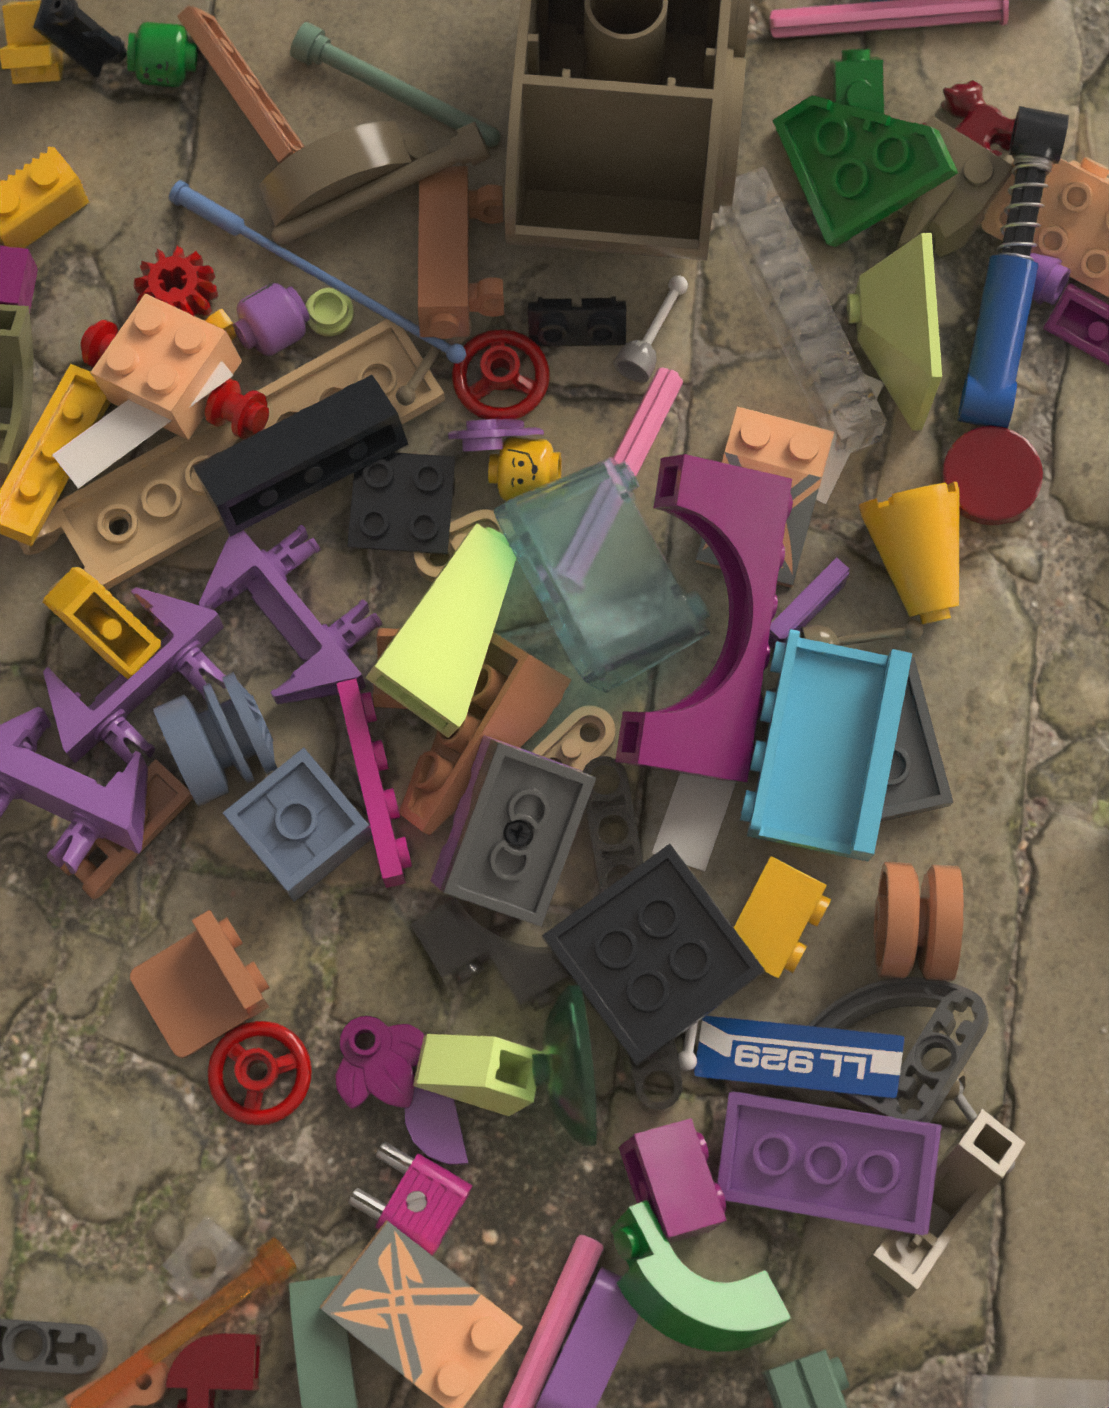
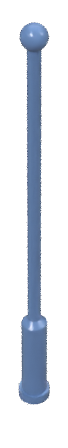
M180 180L172 187L169 201L173 204L182 205L233 236L239 234L245 236L420 338L418 325L245 226L243 218L189 188V185L184 181ZM436 337L420 338L445 352L448 360L452 363H460L466 357V350L460 344L451 345Z

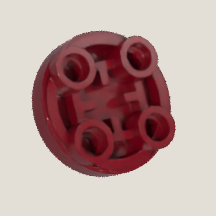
M984 426L966 432L952 444L942 466L941 482L947 483V485L952 482L958 483L960 492L959 516L983 525H1001L1019 521L1034 504L1042 487L1043 468L1037 451L1022 435L1004 427Z

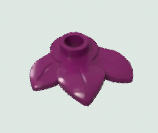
M360 1016L348 1022L340 1035V1049L344 1058L338 1067L335 1077L337 1091L348 1107L354 1109L360 1106L372 1094L387 1105L409 1108L414 1096V1073L412 1067L418 1065L425 1034L409 1024L387 1027L383 1021L372 1016ZM363 1033H370L375 1037L374 1045L368 1050H361L356 1046L358 1036Z

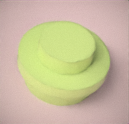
M320 289L312 294L306 302L305 306L310 317L307 324L319 335H339L347 330L353 321L354 310L350 298L336 289Z

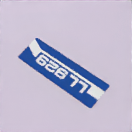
M705 1016L702 1018L694 1075L704 1078L896 1098L905 1039L901 1035Z

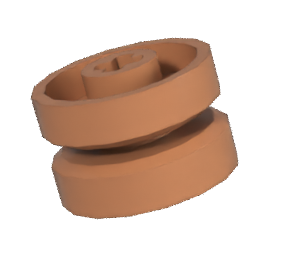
M884 862L881 869L874 910L875 962L878 977L905 979L913 969L917 950L919 969L925 980L952 982L956 978L962 945L964 909L963 881L961 870L958 866L931 865L923 877L919 895L918 875L911 863Z

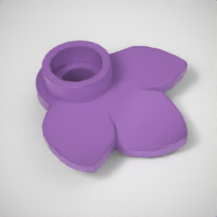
M471 420L466 421L467 430L449 432L448 439H462L463 451L503 449L502 437L544 435V430L536 427L524 428V421Z

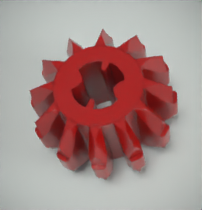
M177 245L170 257H166L163 251L157 249L155 253L157 262L155 264L141 261L140 269L144 276L134 278L133 284L136 293L140 294L136 299L137 304L146 293L193 316L197 313L210 316L212 308L208 301L215 300L218 297L217 286L212 283L215 279V273L211 266L203 265L202 256L197 251L185 258L183 248Z

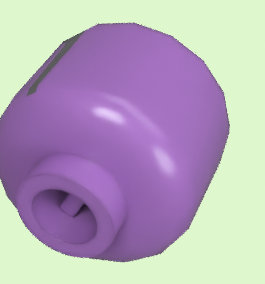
M269 283L239 301L237 305L239 321L233 324V328L238 339L247 350L255 347L261 354L272 356L296 343L305 335V323L310 320L303 300L293 287L289 286L285 289L280 284Z

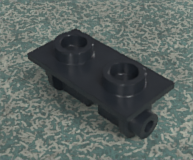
M76 0L41 1L33 28L92 76L99 78L103 64L112 62L119 64L125 59L127 50L123 39L116 35L112 36L98 25L97 22L78 7Z
M611 296V298H582V307H572V298L543 299V297H538V302H528V336L538 346L625 345L626 301H616V296Z

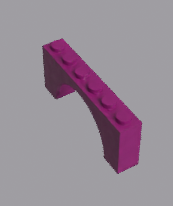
M687 454L661 458L653 508L667 512L687 523L705 540L720 565L727 587L729 601L728 628L722 651L715 666L701 685L681 701L659 710L622 712L615 762L722 781L748 782L754 751L753 741L756 721L761 715L763 706L761 696L763 674L770 660L768 640L771 620L774 618L778 607V598L775 594L778 572L785 559V547L783 544L785 525L793 505L792 495L790 494L792 478Z

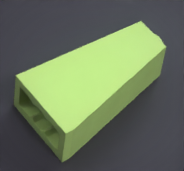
M478 523L463 539L365 677L448 738L462 725L466 718L518 555L515 550L509 547L510 543L503 534L490 527L483 528Z

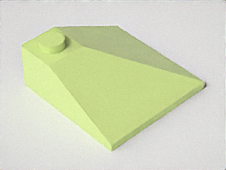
M932 233L919 234L861 274L855 294H848L847 296L848 323H856L857 341L882 382H884L885 387L912 431L923 430L942 379Z

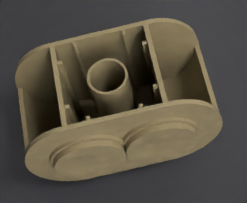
M521 0L506 155V243L510 245L707 261L712 214L719 213L720 206L732 207L751 0Z

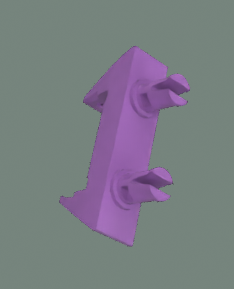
M303 525L298 526L293 533L268 552L264 549L260 551L244 530L231 537L229 535L199 601V606L214 610L224 601L232 600L247 589L252 594L253 601L301 658L304 664L295 670L287 681L270 692L277 704L338 695L336 683L355 678L357 679L359 689H364L366 686L362 673L348 658L349 653L347 650L374 629L382 626V622L376 613L363 619L370 612L368 603L364 599L359 601L358 605L329 627L326 624L321 625L288 585L286 575L313 554L321 551L314 538L306 541L308 535Z
M135 587L131 591L135 600L155 620L153 624L156 627L161 626L168 635L161 640V647L132 677L127 679L120 674L94 698L95 701L89 707L80 700L81 694L79 692L73 693L49 667L43 671L63 750L74 763L102 740L111 747L127 766L134 757L127 747L128 744H132L150 758L155 752V747L149 744L126 718L127 715L175 672L179 671L198 690L204 699L203 686L207 683L203 679V675L209 677L222 688H226L222 679L226 675L201 651V648L224 627L215 610Z
M36 707L0 725V818L13 799H23L70 821L71 824L64 831L53 849L48 852L47 858L59 868L65 863L71 874L77 872L78 866L98 838H106L138 854L141 852L145 822L148 767L140 752L135 751L133 753L134 757L123 772L118 771L106 787L97 784L96 780L35 753L37 741L46 728L51 726V722L44 709Z

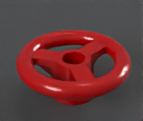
M496 329L478 334L463 346L466 350V357L462 362L454 363L452 383L458 399L467 410L485 420H516L526 416L540 404L548 389L550 371L543 351L532 339L516 331ZM505 344L515 346L527 354L534 366L535 380L520 375L519 357L513 349L505 346ZM490 346L484 352L480 361L482 379L469 387L467 383V369L471 359L480 350ZM497 368H505L509 371L507 375L502 377L495 376L492 373ZM511 388L527 395L519 403L508 407H493L479 401L493 390L503 391Z
M253 1021L232 1029L217 1043L208 1064V1085L216 1104L232 1119L248 1125H269L288 1117L303 1102L310 1087L312 1066L305 1045L294 1032L278 1023ZM252 1037H269L281 1042L290 1053L274 1058L264 1049L252 1048L245 1050L239 1043ZM227 1057H230L236 1063L235 1076L238 1082L247 1089L244 1106L238 1104L229 1095L225 1087L223 1069ZM257 1063L266 1064L267 1075L262 1080H252L250 1078L252 1066ZM296 1069L295 1083L289 1095L276 1106L261 1110L264 1091L275 1083L278 1075Z

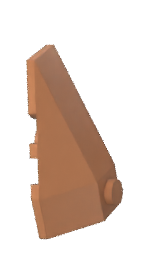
M493 632L464 722L449 738L437 730L431 750L422 754L417 761L399 810L400 815L422 832L431 835L456 811L460 798L465 794L471 779V769L483 736L485 735L521 748L547 722L553 710L560 704L571 679Z

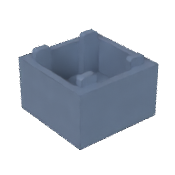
M304 747L223 812L231 827L293 902L373 838L369 824Z

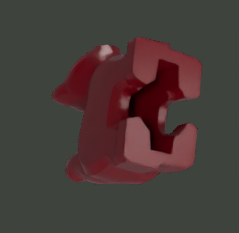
M974 80L964 84H954L951 88L945 87L943 89L945 100L941 102L940 107L954 118L963 120L955 130L1000 158L1003 153L998 150H991L990 147L993 144H997L1009 153L1015 118L1010 119L1004 116L995 106L986 104L983 98V87Z

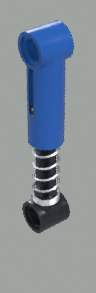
M1022 106L1018 107L1009 146V155L1014 158L1013 164L1015 167L1012 169V174L1015 176L1014 185L1008 189V193L1012 196L1010 205L1004 209L1005 214L1008 216L1006 225L1000 228L1001 233L1004 235L1003 243L996 248L999 254L992 255L989 258L969 370L964 381L957 418L959 422L980 426L1009 427L1016 397L1017 372L1039 266L1030 255L1032 247L1037 246L1036 243H1033L1035 229L1041 226L1037 223L1039 209L1045 207L1044 204H1041L1043 188L1049 187L1047 184H1044L1045 178L1052 171V165L1059 163L1062 155L1069 115Z

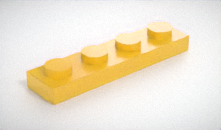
M73 364L69 365L0 489L1 535L32 547L70 478L53 457V454L101 420L110 402L90 371Z

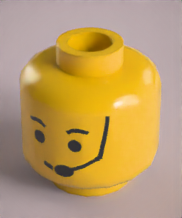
M510 437L504 440L503 449H500L499 454H490L488 481L491 484L498 485V492L503 500L507 502L542 504L548 501L551 492H559L562 457L560 452H554L552 444L548 440Z

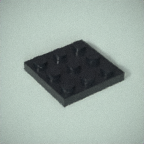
M671 844L665 846L542 935L544 942L635 1066L641 1064L765 972V969Z

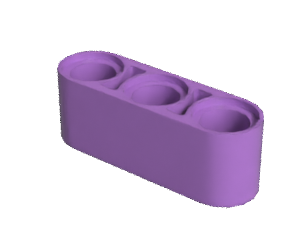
M601 1267L535 1408L597 1407L639 1316L617 1285L622 1276Z

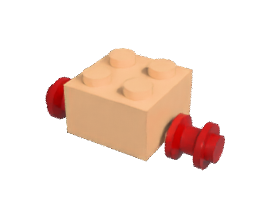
M146 293L119 331L116 324L108 320H101L95 325L90 326L82 336L80 346L83 361L85 364L93 367L90 373L108 401L120 406L125 401L130 400L172 421L163 428L189 440L205 417L209 424L216 427H221L230 422L232 433L236 437L245 440L263 430L268 422L270 412L267 407L266 396L257 390L241 395L240 384L231 378L191 406L221 360L232 374H234L242 360L225 330Z

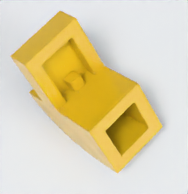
M42 0L10 2L2 6L7 46L0 49L2 69H11L12 84L60 81L62 78L63 51L33 28Z

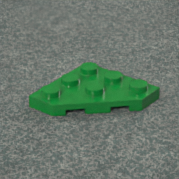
M814 95L809 96L772 120L827 245L834 248L958 174L940 132L927 125L911 123L889 115L856 106L840 104Z

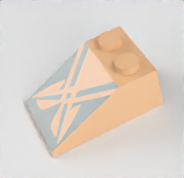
M737 406L722 463L792 478L790 494L792 495L793 505L790 516L786 520L783 539L785 559L778 572L777 579L778 585L792 588L834 431ZM702 538L696 563L721 569L712 550Z
M387 1220L319 1307L444 1408H463L523 1328Z

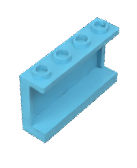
M790 629L786 642L776 641L770 671L779 673L776 692L766 690L760 721L769 722L766 742L756 740L750 770L759 772L756 792L750 790L745 792L740 820L749 822L748 837L868 862L875 853L912 653L892 649L887 656L800 638V631Z

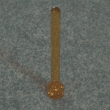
M270 1238L255 1250L257 1256L250 1260L251 1267L75 1397L70 1404V1408H99L265 1283L269 1287L274 1282L278 1284L285 1282L298 1272V1268L288 1251L277 1238Z

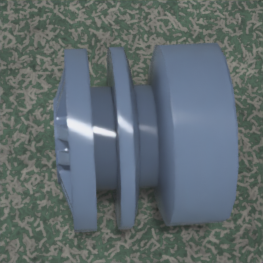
M234 672L222 677L231 699L225 702H219L210 683L203 686L208 708L203 712L198 713L185 695L153 708L169 749L198 807L229 793L224 769L234 765L241 777L250 784L255 779L246 759L257 755L266 775L271 774L278 768L274 758V740L253 695H250L239 683Z

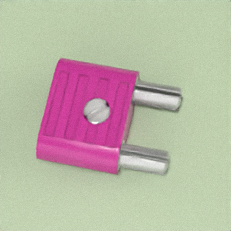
M384 1142L380 1147L409 1164V1168L377 1150L376 1158L405 1175L387 1205L359 1188L352 1192L383 1211L382 1214L351 1196L349 1204L377 1220L375 1228L378 1230L387 1220L430 1255L434 1256L470 1194L473 1185L419 1153L415 1158H412L396 1147Z

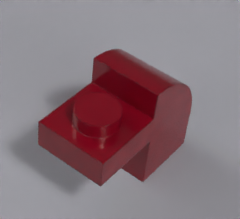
M216 1333L203 1336L187 1345L175 1358L166 1380L165 1388H187V1399H179L177 1408H215L216 1389L259 1390L262 1335Z

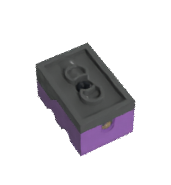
M484 735L471 769V779L465 794L460 798L453 817V828L447 843L442 847L430 881L443 893L542 927L596 777L574 767Z

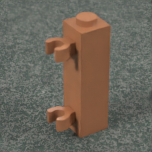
M449 166L419 181L418 318L420 338L436 337L439 339H449L452 337H470V312H479L489 317L504 315L503 279L493 277L482 279L477 283H470V219H478L489 224L503 222L502 186L485 185L477 190H469L468 166Z

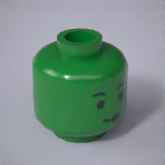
M144 22L138 27L137 33H129L127 69L129 72H135L136 78L141 84L180 87L186 80L187 71L196 72L198 46L195 42H189L188 32L183 25Z

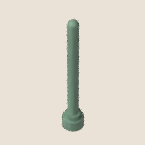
M305 22L297 31L290 48V56L306 65L312 63L320 65L323 62L455 130L475 121L487 146L494 147L499 144L501 134L496 128L331 45V39L325 36L323 29Z

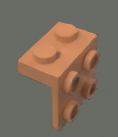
M211 910L192 920L197 929L196 931L141 963L130 973V980L171 1050L179 1058L191 1056L232 1029L269 1008L261 994L270 988L254 961L245 966L238 956L235 948L242 945L243 942L229 919L226 917L218 922Z

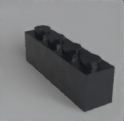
M370 375L300 410L298 413L257 432L255 435L228 449L212 455L193 467L206 496L231 537L408 445V441L397 411L374 376Z

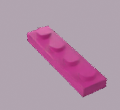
M356 678L336 683L385 887L389 888L405 884L403 869L412 867L406 838L395 839L391 820L401 817L394 788L384 790L379 771L387 770L389 767L382 739L372 742L368 723L377 721L371 692L360 693Z

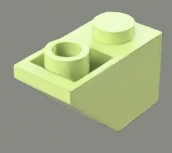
M427 1034L423 1037L413 1086L496 1113L511 1116L534 1102L543 1052L492 1036Z

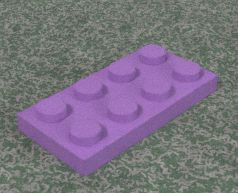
M729 1092L717 1184L721 1187L726 1201L926 1235L929 1231L942 1125L740 1092Z

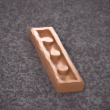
M188 5L177 16L278 163H281L293 153L305 147L214 16Z

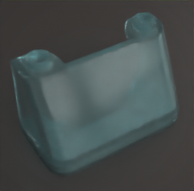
M612 457L511 498L494 508L496 520L573 666L588 685L605 693L710 634L704 622V619L710 617L705 603L696 590L687 593L678 584L634 503L636 496L633 490L640 487L635 474L625 460L618 464Z

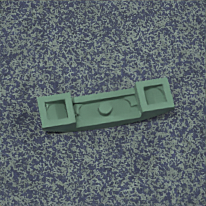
M342 1275L289 1283L293 1340L302 1408H358L349 1333L319 1308L342 1279Z

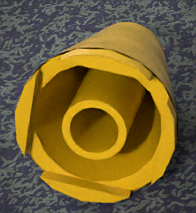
M952 482L948 485L947 483H939L894 493L892 497L888 498V501L878 503L877 498L859 504L861 517L909 617L920 615L922 625L951 618L949 608L959 606L960 492L957 482Z

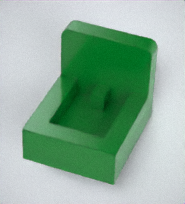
M870 49L841 50L842 59L830 60V70L833 71L834 102L884 114L883 59L870 57Z

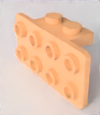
M1084 157L1081 164L1074 160L1067 162L1060 158L1059 163L1052 165V171L1045 178L1044 184H1047L1049 187L1043 188L1041 204H1044L1045 207L1039 209L1037 223L1041 226L1035 229L1033 243H1036L1037 246L1032 247L1031 252L1061 259V265L1070 269L1069 277L1109 297V179L1107 178L1109 169L1087 157ZM1011 174L995 196L985 213L984 220L981 222V227L986 233L1003 241L1004 235L1001 233L1000 228L1006 225L1008 216L1005 214L1004 209L1011 202L1012 196L1008 193V189L1014 185L1015 176Z

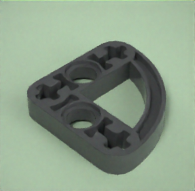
M923 977L893 978L865 985L837 999L812 1020L808 1026L846 1030L870 1015L893 1008L908 1006L937 1008L901 1065L896 1098L834 1092L872 1114L930 1123L985 1034L989 1024L986 1006L982 998L974 991L951 982L925 980ZM969 1006L975 1020L973 1022L964 1020L959 1025L955 1034L958 1042L962 1044L958 1046L950 1038L956 1026L953 1012L955 1010L964 1012ZM933 1048H943L951 1053L950 1065L940 1072H931L922 1066L924 1055ZM913 1074H916L924 1082L917 1095L921 1108L919 1111L910 1108L904 1115L898 1100L901 1097L907 1100L913 1097L918 1089L916 1079L912 1077ZM927 1085L934 1086L935 1088L931 1090Z

